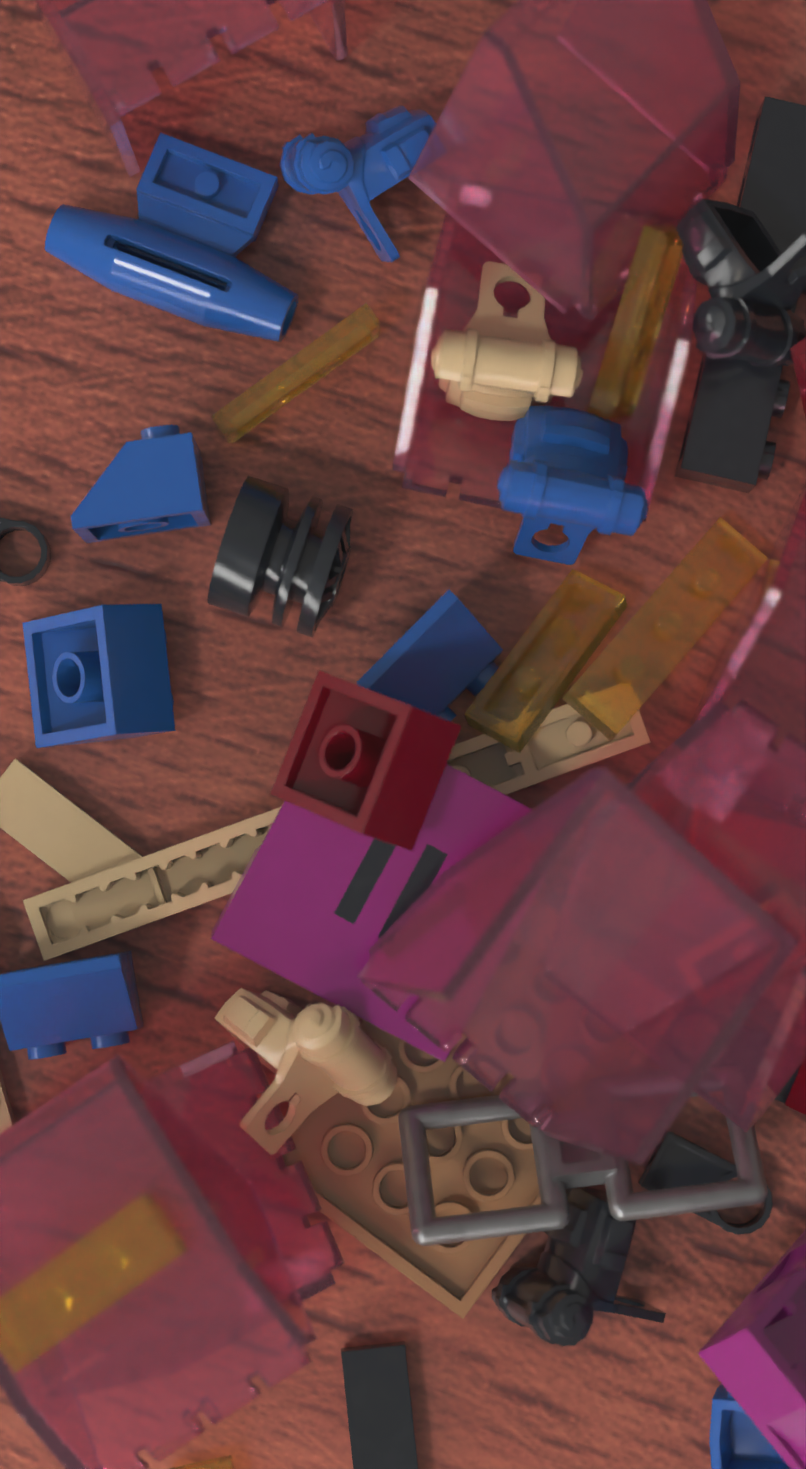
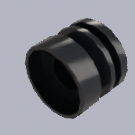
M248 476L237 496L220 545L210 582L208 604L249 617L257 606L263 592L275 595L272 609L273 625L282 628L293 602L301 603L303 605L299 616L297 633L313 637L320 621L329 609L333 607L345 574L352 548L350 545V525L353 509L337 504L325 531L317 528L323 501L313 496L303 510L298 522L287 519L289 489Z

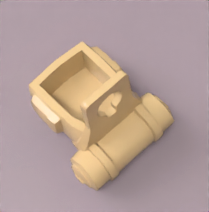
M490 261L483 264L477 310L462 331L445 328L442 335L439 336L434 349L431 351V366L434 369L435 378H439V388L446 392L447 403L456 405L461 410L476 417L498 421H513L523 418L530 406L549 404L554 395L572 397L576 388L579 387L583 376L581 359L578 356L576 347L558 345L550 338L544 320L547 281L545 270ZM514 281L520 283L530 294V302L518 310L517 318L503 316L504 307L494 297V289L503 282Z
M240 988L224 1003L215 1016V1019L248 1052L276 1075L274 1082L240 1122V1127L271 1155L281 1148L310 1113L335 1094L340 1093L356 1103L370 1106L380 1104L391 1096L397 1084V1068L391 1061L392 1056L390 1052L378 1042H373L359 1027L360 1022L356 1015L350 1013L344 1006L330 1007L319 1003L309 1005L303 1010L291 999L265 990L258 994ZM283 1101H289V1109L283 1121L278 1126L265 1130V1121L271 1109Z

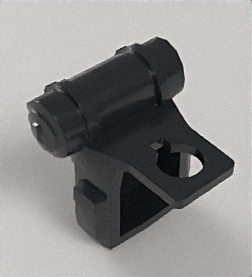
M703 198L687 212L676 226L679 237L684 245L681 250L689 272L699 283L709 287L708 292L711 296L710 299L702 302L694 313L692 330L697 339L696 348L706 352V355L711 359L746 360L759 368L763 366L777 367L779 365L789 366L793 364L790 348L806 338V329L803 321L798 315L791 312L792 307L806 288V265L793 271L791 268L801 257L806 255V232L782 254L753 211L727 202Z
M589 1187L566 1189L570 1213L569 1222L561 1229L544 1231L548 1235V1239L537 1266L511 1268L502 1275L498 1286L492 1289V1299L505 1318L521 1327H528L537 1337L552 1345L558 1344L562 1347L574 1346L587 1336L593 1324L594 1311L621 1314L664 1323L666 1315L665 1312L644 1301L616 1295L632 1242L636 1220L618 1221L613 1218L609 1211L606 1191Z

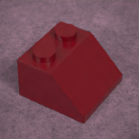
M319 670L270 794L362 835L413 851L462 726Z

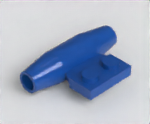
M161 132L136 188L139 219L62 204L55 212L45 239V251L113 292L204 327L281 342L290 328L299 299L297 293L236 258L248 245L256 241L278 189V178Z

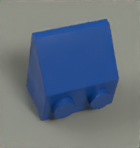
M178 425L155 426L140 431L142 440L126 442L71 515L72 529L86 543L211 525L201 451L192 432L180 434Z
M449 589L356 683L361 687L451 722L457 715L449 706L466 689L476 697L502 671L494 661L501 655L503 649Z
M162 604L99 605L22 623L36 748L128 739L176 731Z
M131 951L0 973V1022L9 1050L27 1048L28 1059L33 1060L66 1054V1041L90 1038L92 1049L130 1043L128 1031L137 1030L143 1026Z

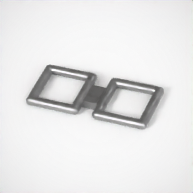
M726 1066L600 1082L591 1090L593 1114L555 1119L551 1096L543 1090L413 1105L403 1108L399 1113L398 1122L413 1240L421 1246L561 1229L568 1224L570 1219L566 1189L605 1184L610 1214L618 1221L762 1203L767 1197L768 1190L743 1072L738 1067ZM721 1093L738 1180L633 1193L619 1106ZM529 1118L541 1204L436 1217L426 1130Z

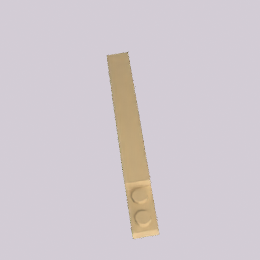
M626 682L455 744L447 764L504 795H508L648 744L650 739L630 684ZM281 807L23 900L44 961L232 894L254 851L262 844ZM158 869L166 875L163 880H161Z

